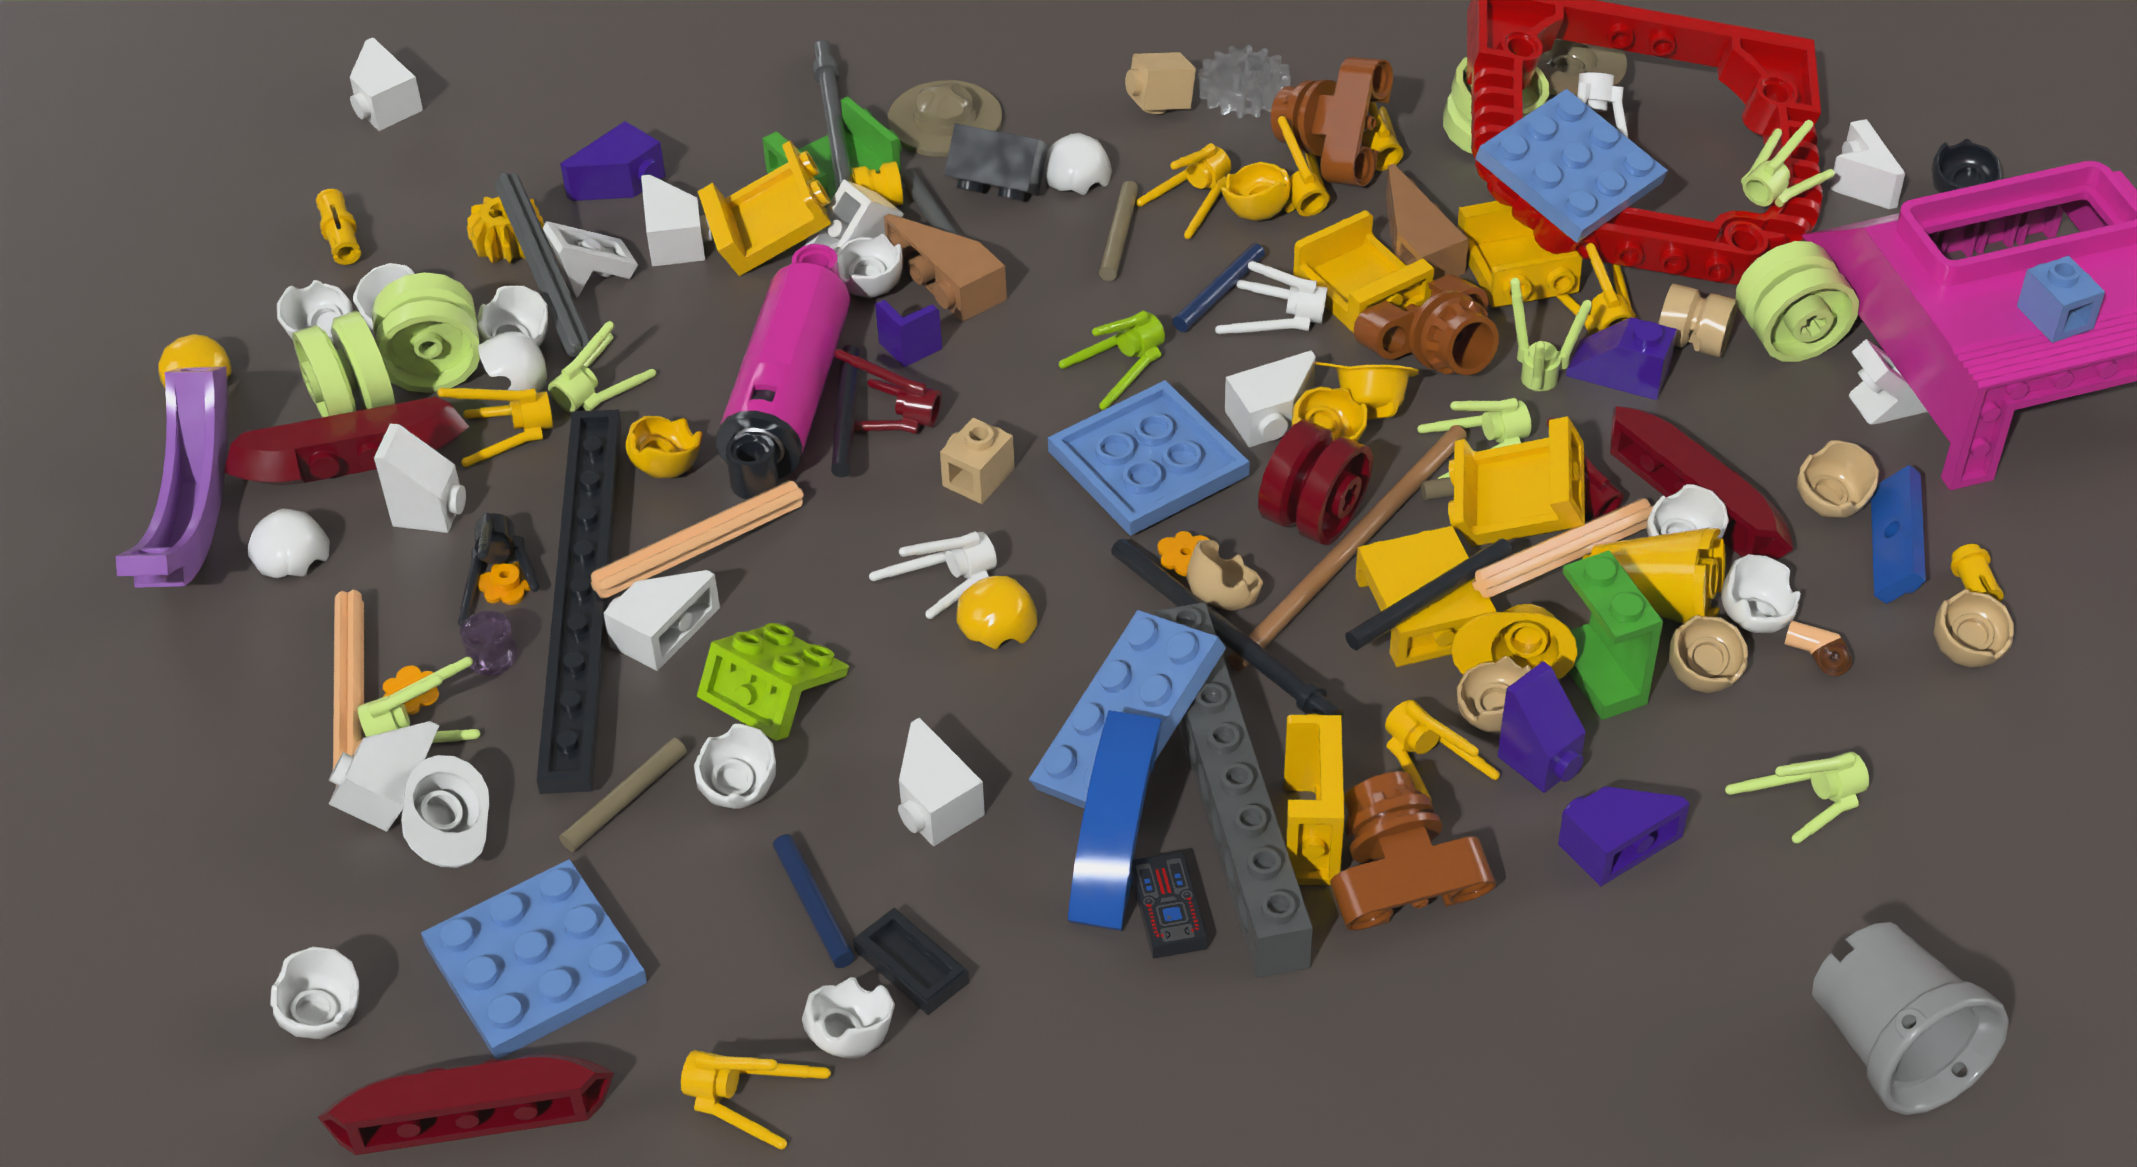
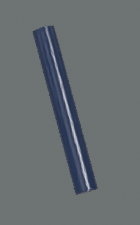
M1252 243L1173 318L1174 327L1180 332H1186L1250 271L1248 268L1250 261L1258 263L1265 256L1264 248L1258 243Z
M789 834L779 836L774 840L773 847L833 964L837 968H844L854 961L855 956L793 837Z

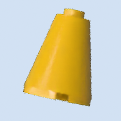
M1701 528L1597 544L1593 546L1591 554L1583 555L1582 559L1610 550L1660 617L1684 624L1695 615L1706 617L1719 616L1720 608L1711 607L1712 599L1715 598L1717 592L1721 593L1725 580L1724 539L1717 538L1721 532L1719 528Z

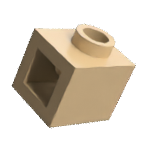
M1180 52L1133 54L1131 69L1127 71L1125 78L1127 93L1147 113L1164 114L1169 109H1191L1196 68Z
M972 418L960 432H955L951 435L946 446L940 451L942 486L983 504L1015 470L1013 435L1006 433L999 427L991 426L976 418Z

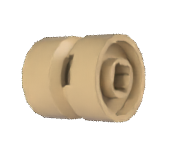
M1673 283L1667 293L1659 324L1677 329L1674 346L1683 348L1687 343H1693L1696 352L1721 358L1733 328L1738 300L1713 293L1707 298H1701L1698 289Z

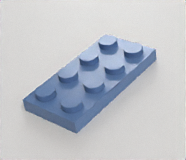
M1137 610L1030 776L1029 781L1038 791L1085 808L1094 761L1109 710L1162 719L1156 761L1225 651L1226 647L1218 636Z

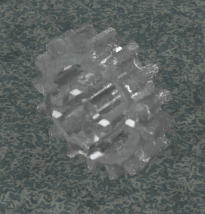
M1247 45L1245 49H1236L1234 46H1230L1228 54L1215 51L1214 60L1204 59L1203 69H1199L1198 88H1200V98L1207 99V107L1210 109L1221 106V115H1226L1230 111H1236L1238 118H1243L1245 114H1252L1256 118L1260 117V110L1265 109L1271 112L1277 93L1282 88L1291 86L1289 65L1281 64V56L1268 57V49L1263 48L1258 53L1252 52L1251 45Z

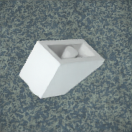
M372 37L366 40L350 75L354 95L350 96V101L357 116L360 119L366 118L380 131L423 111L416 77L375 38Z
M642 175L646 233L652 267L704 261L703 242L712 241V236L706 215L700 216L697 197L652 175Z
M844 179L826 209L832 224L811 235L805 246L822 244L829 246L837 252L846 241L859 237H870L873 239L880 234H885L884 216L892 214L902 217L904 213L877 192Z
M1312 350L1226 377L1225 412L1248 447L1279 439L1292 427V408L1305 391L1314 389L1316 356Z
M390 424L374 460L392 526L448 533L456 514L463 512L466 502V490L459 483L455 464L401 425Z
M708 570L635 581L621 596L613 599L607 610L603 613L610 647L658 671L720 608L715 574Z
M920 717L911 722L899 777L901 804L898 806V812L903 823L911 832L916 833L919 831L934 847L985 815L983 781Z
M428 721L365 737L352 756L343 752L329 778L330 782L337 784L329 805L387 832L403 810L405 786L412 769L426 758L439 725Z

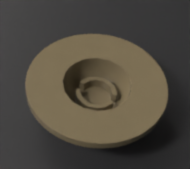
M1555 39L1552 49L1541 54L1537 67L1542 70L1549 82L1550 94L1557 96L1568 89L1577 97L1579 73L1593 72L1614 75L1613 86L1619 87L1626 75L1627 59L1623 50Z
M939 80L917 85L902 93L892 103L888 112V127L897 134L901 146L912 152L932 157H948L955 123L998 132L1002 125V109L994 95L978 85L957 80Z

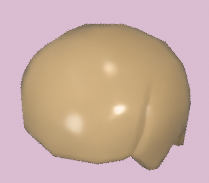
M1833 440L1829 441L1817 453L1807 456L1799 469L1797 489L1805 504L1822 517L1847 518L1863 509L1877 489L1880 471L1873 456L1859 445Z
M1198 541L1190 558L1186 576L1192 593L1210 607L1223 610L1243 609L1255 603L1263 586V581L1258 573L1244 565L1242 556L1239 554L1231 559H1222L1218 553L1219 545L1217 541Z
M1964 589L1942 602L1936 613L1933 635L1940 651L1955 664L1969 668L1983 667L1994 663L2008 652L2013 643L2014 623L2006 606L1991 595L1970 592Z
M1695 615L1675 630L1670 641L1669 664L1677 679L1693 691L1713 693L1729 688L1744 674L1748 665L1747 644L1740 631L1721 617Z
M1504 656L1497 662L1480 663L1467 670L1456 688L1461 715L1467 722L1482 731L1501 733L1506 688L1532 670L1530 666L1526 665L1522 668L1509 656Z

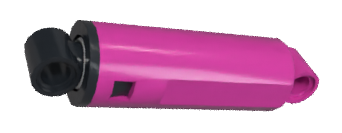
M810 244L801 247L792 256V264L779 269L772 278L717 432L716 447L720 457L728 464L731 489L740 498L748 500L778 486V479L790 475L799 465L850 304V295L847 287L839 278L837 254L829 246Z

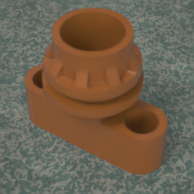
M1348 57L1340 67L1337 82L1326 79L1318 81L1306 80L1297 86L1282 88L1277 93L1271 108V127L1274 136L1278 141L1286 143L1278 123V118L1284 116L1293 131L1301 152L1321 157V174L1326 182L1366 186L1373 178L1379 151L1372 150L1370 147L1361 146L1364 129L1372 130L1376 126L1375 117L1367 115L1370 102L1389 104L1393 85V69L1391 64L1384 59Z
M1453 274L1443 276L1428 283L1429 289L1432 290L1431 296L1422 306L1410 304L1404 311L1388 301H1383L1365 309L1355 321L1354 337L1359 344L1389 360L1412 352L1419 363L1443 374L1459 373L1461 375H1472L1480 372L1493 359L1499 343L1497 327L1489 319L1487 313L1489 302L1486 292Z
M1396 771L1374 776L1355 785L1345 794L1344 802L1348 810L1345 833L1348 841L1351 842L1349 850L1355 861L1365 863L1348 868L1330 880V885L1347 930L1356 931L1389 923L1390 917L1393 915L1392 908L1411 903L1412 907L1420 909L1428 905V898L1440 895L1445 907L1479 898L1496 887V881L1478 837H1464L1432 846L1430 841L1440 834L1443 825L1440 817L1434 813L1431 799L1415 788L1412 777L1408 772Z

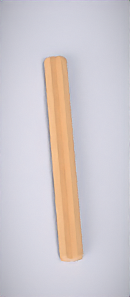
M794 481L782 483L593 571L591 574V586L600 598H608L629 588L635 581L651 578L801 507L803 504V491L801 488H798Z
M1641 498L1585 523V526L1572 528L1485 566L1475 572L1476 580L1472 582L1474 590H1479L1482 597L1491 598L1583 557L1584 554L1591 553L1594 545L1616 542L1646 528L1653 506L1650 505L1647 499Z
M354 589L349 592L340 591L335 596L333 769L342 753L345 752L352 756L364 738V731L357 710V706L364 704V602L362 601V594Z

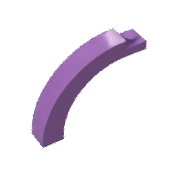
M186 367L164 372L167 415L166 448L157 505L143 538L131 549L115 556L117 576H134L135 588L186 586L197 575L206 559L221 507L225 478L224 468L228 439L226 367Z

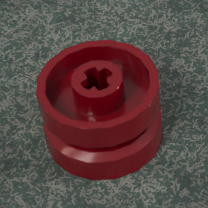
M1305 419L1297 422L1280 440L1263 474L1258 493V510L1261 517L1282 527L1291 528L1296 525L1300 535L1319 544L1330 545L1348 528L1365 496L1372 473L1373 454L1371 448L1344 436L1335 440L1332 430Z

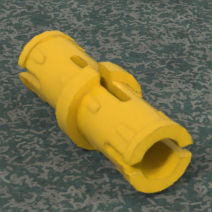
M333 188L325 189L316 197L317 208L320 210L322 218L320 221L321 234L324 239L329 241L334 261L341 265H350L355 263L361 256L360 246L355 236L357 231L356 221L353 215L347 211L342 192ZM336 224H339L341 229H337Z

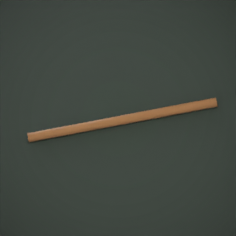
M1453 425L1248 636L1265 648L1357 553V548L1364 546L1420 488L1421 482L1426 481L1455 451V441L1467 439L1466 431L1458 425ZM1235 651L1227 658L1230 666L1237 671H1243L1250 664Z

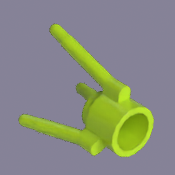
M1142 310L1131 317L1093 328L1092 334L1094 336L1119 332L1059 361V367L1065 369L1117 345L1124 355L1140 357L1100 402L1099 408L1101 410L1107 409L1116 401L1149 363L1161 357V352L1157 347L1164 343L1165 332L1160 321L1150 312Z

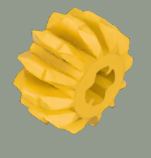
M484 197L483 204L471 206V215L467 218V232L478 257H489L491 263L506 259L509 264L513 258L520 257L526 259L499 197L493 199ZM530 199L536 216L543 229V217L540 216L538 207L535 206L534 200Z

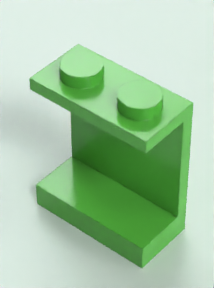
M848 96L841 99L842 118L851 172L852 168L866 166L870 170L875 169L876 172H879V168L883 163L896 161L900 173V152L902 146L897 134L893 130L884 127L872 116L869 110L861 108ZM777 131L762 138L767 173L788 163L782 144L788 142L787 139ZM828 135L797 150L800 153L806 150L813 158L819 170V174L814 176V178L822 184L831 202L837 189Z
M1610 550L1564 565L1562 573L1591 611L1588 624L1570 630L1576 638L1578 654L1573 668L1568 672L1601 720L1647 705L1663 624L1662 619Z

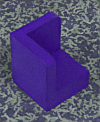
M885 300L875 304L879 343L903 368L942 350L940 311L933 304L904 317Z

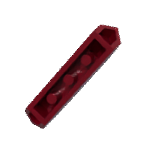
M435 396L246 431L231 443L224 473L262 484L295 485L377 470L374 457L390 424L401 425L437 452L452 443L469 426L451 403Z
M1619 406L1614 408L1610 454L1665 497L1677 493L1686 484H1694L1713 491L1725 503L1729 523L1722 538L1724 539V544L1741 557L1749 554L1768 556L1778 560L1793 550L1791 534L1782 515L1764 495L1741 478L1736 471L1728 468L1707 452L1702 445L1694 442L1669 422L1644 411Z
M559 1054L523 1055L519 1059L512 1060L493 1059L478 1065L451 1069L432 1068L423 1073L408 1075V1073L397 1074L366 1084L343 1096L317 1118L335 1140L354 1155L588 1121L603 1105L614 1072L585 1059Z

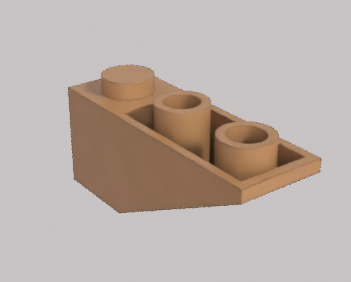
M1395 164L1388 165L1386 205L1393 254L1406 266L1422 258L1425 259L1434 268L1433 281L1450 274L1457 276L1465 274L1467 253L1469 251V241L1465 232L1461 228H1457L1442 213L1440 207L1424 195L1413 179L1407 177Z
M892 214L884 216L886 237L892 245H901L903 267L909 271L912 279L918 285H924L935 296L942 308L949 309L960 321L963 322L1007 300L1005 265L980 242Z

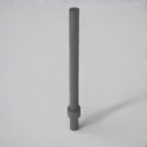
M819 40L814 44L816 60L813 62V72L816 82L820 84L836 189L838 190L844 179L853 183L837 88V80L839 79L838 63L832 57L830 43L826 40Z

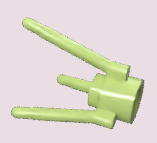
M1811 120L1805 121L1772 160L1767 161L1782 135V130L1779 128L1773 131L1752 168L1741 179L1743 191L1750 201L1759 206H1768L1774 202L1776 206L1782 207L1790 198L1823 183L1835 175L1833 169H1828L1787 188L1790 172L1783 162L1813 127Z
M1512 278L1510 285L1518 342L1517 360L1523 363L1521 381L1527 388L1534 391H1548L1557 385L1559 370L1568 368L1570 354L1587 319L1592 303L1590 300H1585L1582 303L1561 351H1557L1553 344L1544 341L1535 342L1530 346L1528 343L1520 281L1518 278Z
M607 321L574 361L565 367L562 373L548 385V390L553 400L569 413L575 412L581 406L586 411H592L600 403L643 384V382L657 375L655 369H649L595 393L594 389L598 386V381L588 367L613 340V335L610 333L614 328L612 321Z
M1516 398L1501 401H1453L1450 407L1455 411L1488 412L1480 416L1421 424L1417 428L1418 432L1423 434L1448 431L1453 425H1458L1462 428L1482 426L1488 440H1495L1500 443L1491 448L1493 449L1521 443L1520 439L1528 437L1531 433V418L1527 406L1524 402L1517 401ZM1449 472L1438 477V479L1450 477Z
M465 657L389 696L357 706L359 719L366 737L410 726V719L404 703L439 686L444 680L470 667L473 664V659ZM478 729L437 731L432 743L474 740L480 738L481 733Z
M1849 751L1828 759L1779 766L1776 768V774L1729 784L1725 787V792L1733 795L1811 779L1815 793L1821 799L1829 798L1831 801H1834V804L1792 835V841L1799 844L1842 812L1858 807L1859 802L1856 794L1867 790L1869 775L1861 757L1855 752Z

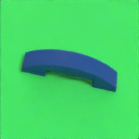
M1108 711L1094 761L1081 823L1071 886L1068 922L1123 931L1132 884L1131 868L1149 774L1153 773L1162 726L1161 718Z

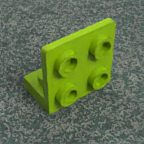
M768 623L764 627L746 632H737L733 636L711 642L696 697L746 725L760 729L766 736L778 741L789 737L801 692L846 677L849 665L834 658V653L830 649L820 645L808 644L795 637L794 631L789 627L777 623Z

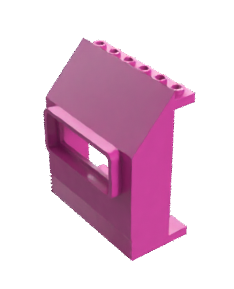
M2096 161L2078 162L1911 199L1902 204L1898 214L1802 235L1805 241L1813 242L1823 247L1828 253L1839 273L1845 277L1859 299L1858 315L1950 442L1941 474V479L1950 491L1994 480L2014 410L2137 381V189L2120 170L2111 171L2109 167ZM2063 211L2080 232L2056 237ZM2043 232L2048 238L2047 240L2023 245L2026 235ZM2014 240L2016 241V243H2017L2018 245H2021V246L2013 247ZM2003 241L2008 248L1983 254L1985 245ZM1962 250L1968 258L1950 260L1944 255ZM1973 250H1975L1977 254L1981 255L1972 256ZM2070 256L2105 291L2094 329L2052 343L2020 311L2017 303L2027 269L2041 263H2048Z

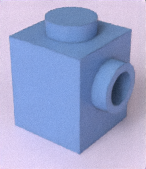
M2066 256L2027 269L2017 307L2054 343L2094 329L2105 291L2070 256Z

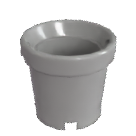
M1891 922L1872 924L1853 933L1845 940L1854 950L1846 955L1841 962L1832 953L1828 955L1814 978L1812 995L1867 1068L1866 1076L1874 1092L1887 1109L1902 1115L1929 1112L1955 1099L1971 1087L1993 1064L2006 1040L2009 1018L2003 1004L1985 989L1970 982H1963L1912 937L1906 935L1896 924ZM1962 1068H1967V1074L1964 1077L1957 1076Z

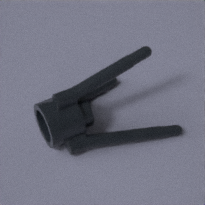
M484 513L475 524V546L471 550V565L458 618V624L461 627L468 624L481 566L484 561L489 564H501L512 554L515 555L532 592L539 590V583L525 551V539L514 535L513 522L503 514Z

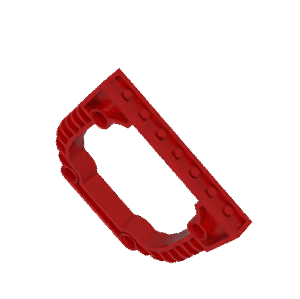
M1471 0L1467 10V84H1472L1471 151L1474 158H1476L1481 145L1523 118L1522 90L1529 86L1541 54L1552 49L1555 39L1717 67L1718 80L1730 88L1745 104L1741 116L1743 123L1755 134L1762 135L1764 146L1775 129L1779 128L1782 130V135L1767 161L1772 160L1805 121L1811 120L1813 122V127L1783 162L1790 172L1787 188L1821 173L1818 165V137L1815 124L1821 114L1814 39L1598 0ZM1475 159V168L1480 178L1487 182V189L1492 197L1500 204L1512 206L1513 218L1534 230L1535 241L1548 252L1562 254L1578 251L1582 259L1590 260L1586 245L1593 243L1599 257L1605 263L1738 285L1744 272L1757 258L1768 251L1790 242L1804 241L1805 239L1802 235L1811 233L1818 220L1823 197V190L1819 184L1790 198L1782 207H1778L1772 202L1768 210L1762 214L1731 210L1720 214L1713 222L1627 207L1576 243Z

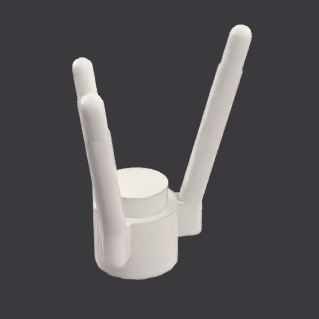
M1579 73L1577 97L1595 112H1606L1607 104L1612 103L1616 128L1628 138L1622 104L1624 87L1613 86L1614 75Z
M1250 261L1248 263L1250 270L1290 285V290L1245 280H1239L1236 283L1237 287L1255 293L1287 299L1286 313L1293 314L1295 317L1219 325L1215 328V332L1217 334H1237L1283 329L1309 331L1310 322L1322 324L1328 287L1316 286L1317 281L1301 279L1275 268Z
M975 531L961 537L901 547L899 554L902 557L929 553L935 554L873 571L869 574V579L877 581L947 562L949 570L955 577L963 576L967 580L926 611L925 616L928 619H932L958 601L962 593L975 582L989 577L987 571L995 569L997 558L988 536L984 532L977 533Z

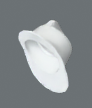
M444 755L424 759L412 769L405 786L401 822L404 838L410 848L423 860L440 867L458 868L471 864L482 853L486 841L489 810V791L482 775L470 763L455 756Z

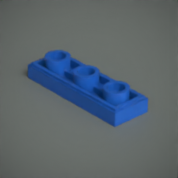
M1910 465L1877 484V489L1871 497L1874 596L1885 604L1892 602L1905 593H1913L1926 581L1921 473Z

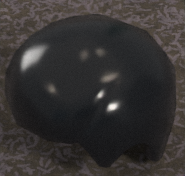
M1964 139L1962 142L1952 146L1944 142L1939 147L1931 168L1933 185L1938 193L2002 179L1999 158L1988 147L1972 143L1970 139Z

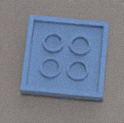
M1568 89L1481 145L1475 158L1576 243L1662 184L1668 172L1666 168Z
M1166 380L1048 437V452L1130 536L1249 476L1250 462Z
M570 859L421 932L426 949L495 1059H501L647 983L644 968Z

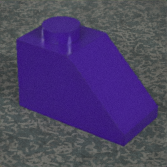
M626 121L560 163L566 197L572 201L634 198L643 192L642 175H652L660 180L666 176L661 142Z
M1630 317L1581 339L1567 368L1566 376L1657 400L1670 371L1677 329Z
M1544 661L1506 688L1497 756L1543 793L1547 792L1561 780L1563 782L1569 781L1578 773L1584 761L1582 751L1586 733L1552 667Z
M1604 786L1587 797H1577L1567 805L1562 813L1558 845L1601 887L1682 838L1690 803L1682 796Z

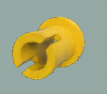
M1966 544L1956 549L1951 556L1952 562L1950 564L1953 575L1961 578L1966 590L1989 594L2001 602L2004 594L1989 567L1991 558L1988 551L1981 549L1977 544Z

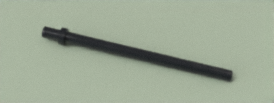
M1125 539L1116 541L1112 546L1111 553L1114 557L1176 606L1204 603L1203 600L1195 596L1189 589ZM1206 604L1216 636L1293 697L1299 710L1306 715H1341L1342 720L1344 711L1327 698V692L1317 683H1307Z

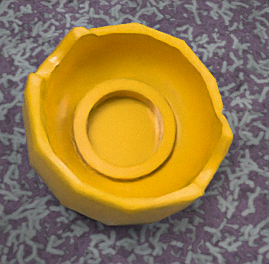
M1257 162L1244 166L1235 174H1228L1226 177V187H1221L1228 207L1238 217L1252 221H1261L1272 218L1283 209L1290 195L1291 183L1289 175L1284 168H1280L1276 164Z
M197 334L177 338L164 348L158 363L159 377L164 388V372L176 368L226 367L227 378L232 372L230 360L224 348L208 336Z
M1320 386L1305 391L1292 408V426L1305 419L1332 430L1335 440L1344 436L1358 441L1367 427L1368 409L1364 403L1357 404L1347 388L1331 389Z
M643 416L630 426L626 439V451L632 463L653 478L671 479L690 470L700 451L703 434L702 431H697L693 435L685 418L670 421L661 416Z
M990 576L975 582L959 597L957 603V624L969 640L981 642L996 650L1002 642L1008 639H1014L1022 644L1025 643L1037 627V610L1030 594L1015 579L1008 576Z

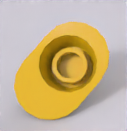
M1315 362V365L1337 370L1340 388H1347L1357 404H1366L1368 409L1367 420L1394 416L1398 407L1404 401L1409 377L1419 375L1418 369L1406 366L1361 365L1348 367Z
M1518 604L1504 612L1483 614L1469 620L1455 634L1451 646L1453 663L1463 675L1467 670L1480 663L1497 662L1504 656H1509L1522 668L1529 665L1533 669L1544 661L1552 667L1557 679H1560L1573 668L1578 654L1576 638L1569 627L1543 607L1534 604Z

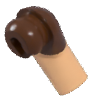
M1791 621L1785 645L1810 652L1821 671L1829 676H1840L1850 669L1852 656L1839 634Z

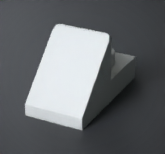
M1867 119L1850 122L1847 141L1842 146V154L1837 156L1835 160V175L1831 179L1830 189L1886 209L1897 208L1905 172Z
M546 221L543 227L564 280L576 298L580 295L592 271L603 277L615 275L630 279L638 266L623 241L619 238Z
M1867 339L1852 351L1863 367L1858 372L1863 381L1850 392L1849 397L1868 424H1879L1928 412L1884 351Z

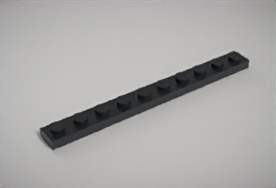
M619 409L575 411L571 413L536 780L540 794L593 791L606 627L603 613L607 610L608 598H600L597 592L593 590L591 574L593 571L611 563L622 424Z

